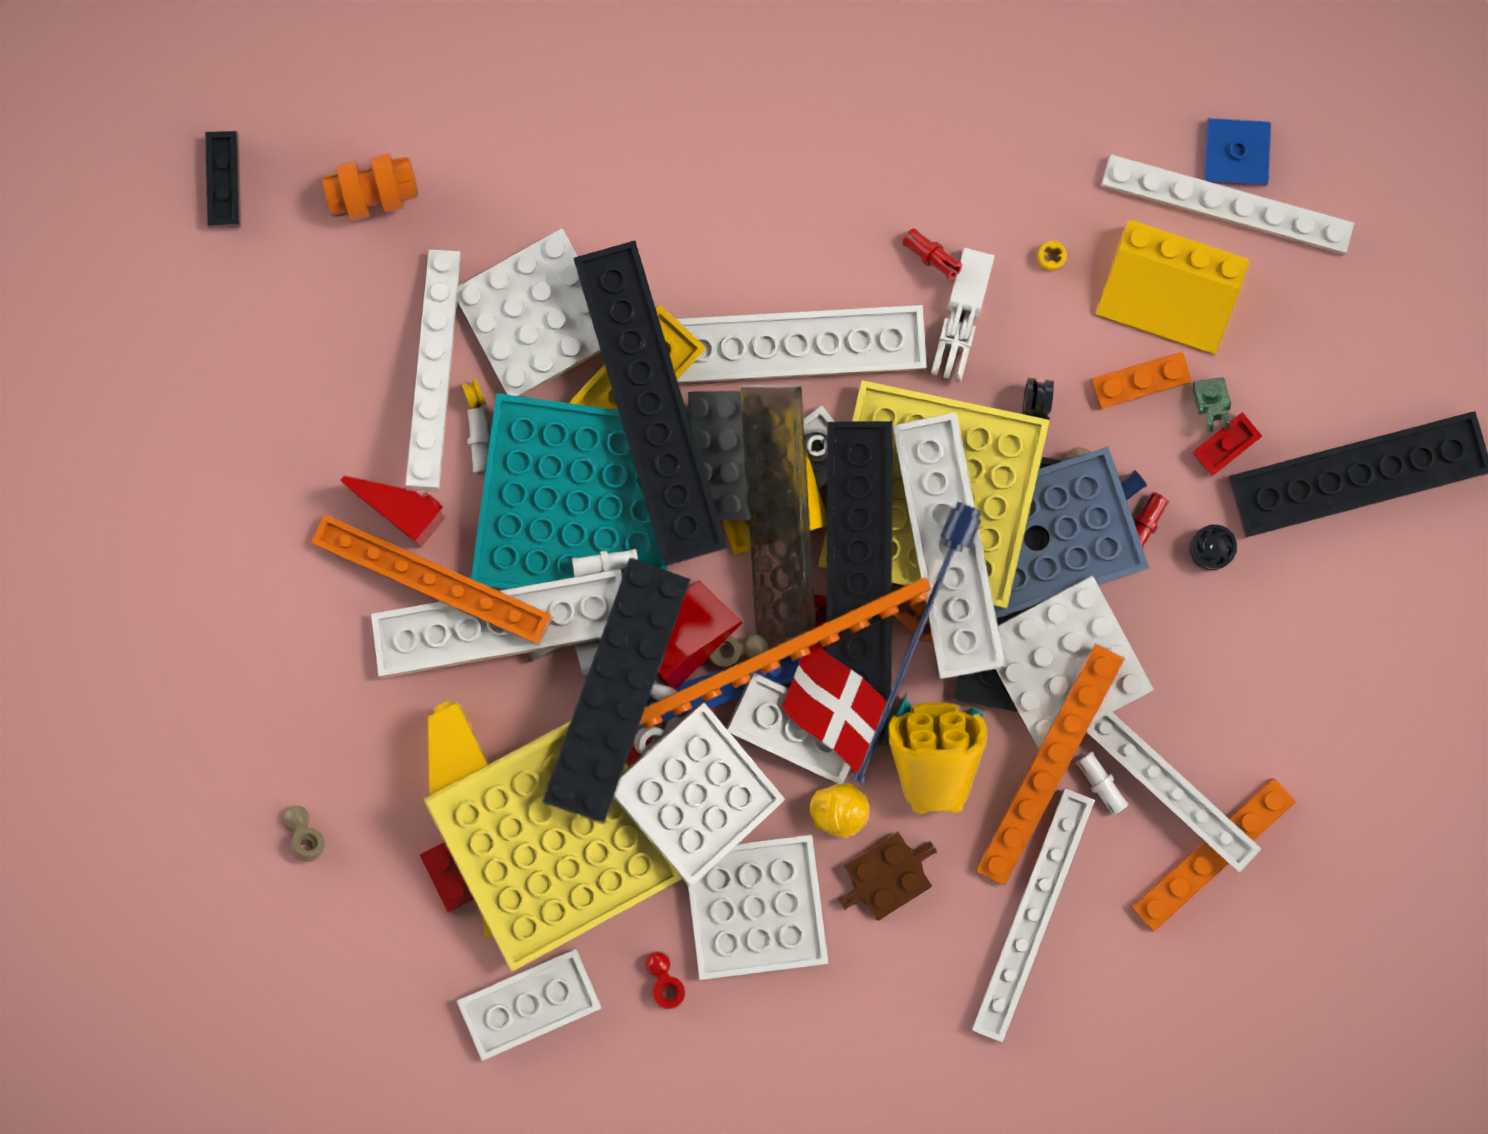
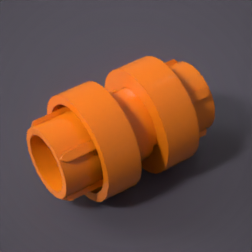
M391 153L371 157L372 167L359 170L356 161L337 165L338 173L326 175L322 179L331 215L339 217L348 214L351 221L370 217L369 206L379 205L381 202L385 213L404 209L403 201L414 199L419 195L410 158L405 156L392 159Z

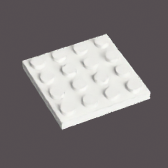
M563 228L458 286L457 301L508 395L523 396L601 353L573 260L578 255Z
M1093 575L998 625L1006 667L998 668L996 671L1038 749L1094 643L1123 656L1125 660L1092 722L1154 690Z
M700 702L622 773L614 796L618 804L685 883L691 887L785 801V798L704 702Z
M812 835L737 844L692 887L688 886L700 980L828 964Z

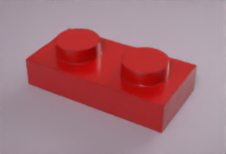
M1241 412L1196 448L1192 454L1208 474L1213 477L1263 436L1247 416Z

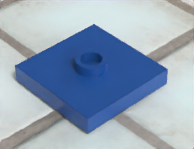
M1208 118L1206 121L1204 181L1222 184L1267 186L1269 184L1271 122Z

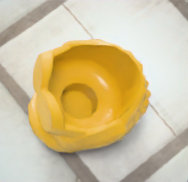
M850 783L832 785L828 788L817 790L811 798L809 805L810 814L816 829L838 838H847L859 832L866 825L869 817V801L867 796Z

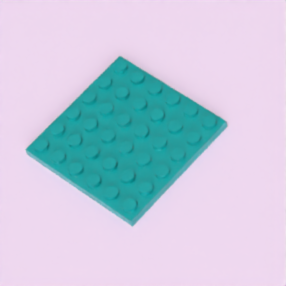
M496 393L471 579L488 587L513 589L575 577L572 558L601 555L600 551H607V554L631 551L633 549H636L639 561L667 570V567H664L618 410Z

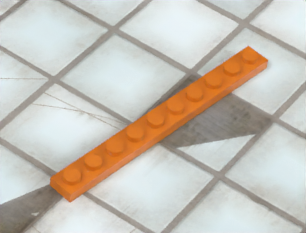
M927 577L646 707L640 725L643 724L646 730L663 722L661 715L673 711L675 716L692 708L690 702L702 697L704 702L722 694L719 688L731 683L733 688H736L751 681L749 674L761 669L764 675L781 667L779 660L791 656L792 661L809 654L808 647L820 642L821 646L824 647L839 640L840 638L837 633L849 628L851 633H854L869 626L867 619L879 614L882 620L899 612L897 605L909 601L912 606L929 598L926 592L932 590Z

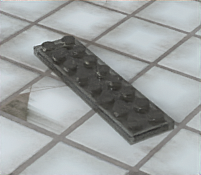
M747 385L740 387L750 516L749 533L756 634L761 635L766 642L785 643L816 628L802 386Z

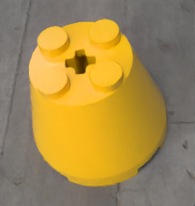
M931 702L910 706V712L900 717H892L889 723V743L904 797L912 805L911 809L919 814L928 813L929 811L958 813L963 810V804L968 799L987 741V726L980 715L971 716L958 711L959 705Z

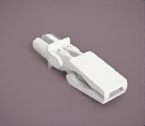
M964 247L960 260L963 266L961 272H957L947 309L951 311L950 319L945 318L931 375L937 376L945 349L949 351L943 378H950L956 353H961L955 381L962 382L976 326L972 325L974 318H978L995 255ZM961 314L964 315L963 322H959Z

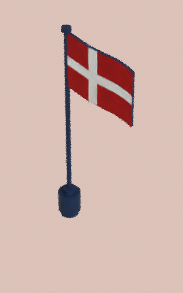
M957 501L955 509L951 508L940 535V537L946 539L944 546L949 547V550L888 700L876 691L862 676L829 655L818 643L809 646L810 653L803 656L800 660L782 708L799 727L833 749L856 772L852 777L855 781L865 783V771L955 550L962 552L963 547L971 548L981 523L979 517L982 511Z

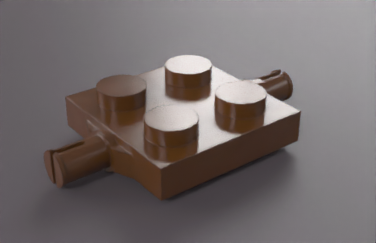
M896 831L843 865L852 879L854 890L838 898V901L846 911V909L861 900L869 906L878 921L933 887L923 871L921 862L938 853L936 848L929 841L914 851L907 846L900 833Z

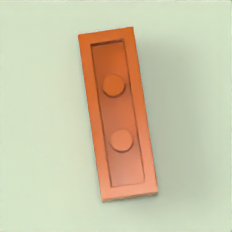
M1183 351L1091 379L1100 410L1192 382Z

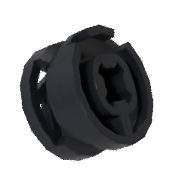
M1027 378L1022 414L1050 420L1048 414L1052 409L1054 380L1045 379L1044 382H1037L1036 378Z
M1211 524L1203 527L1193 535L1189 544V553H1191L1193 562L1198 567L1206 571H1216L1224 568L1234 559L1237 553V541L1234 534L1228 528L1222 525Z

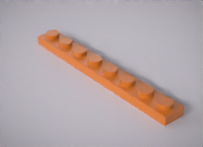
M324 514L311 541L313 545L536 645H540L553 618L551 614L326 514Z
M1094 643L976 867L977 872L1004 886L1006 885L1125 660L1123 656Z

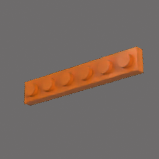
M1272 778L1229 819L1254 841L1290 809L1296 801L1275 778ZM1203 841L1131 908L1155 932L1229 863L1207 842Z

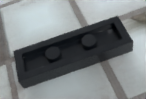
M237 131L205 132L207 226L209 228L241 227L239 133Z

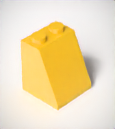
M449 700L433 708L435 714L428 716L429 796L490 764L463 705L458 702L454 704Z

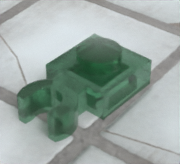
M1225 378L1194 381L1192 390L1198 414H1207V431L1213 432L1214 421L1216 420L1222 421L1225 430H1229L1231 416L1227 411L1231 408V401Z

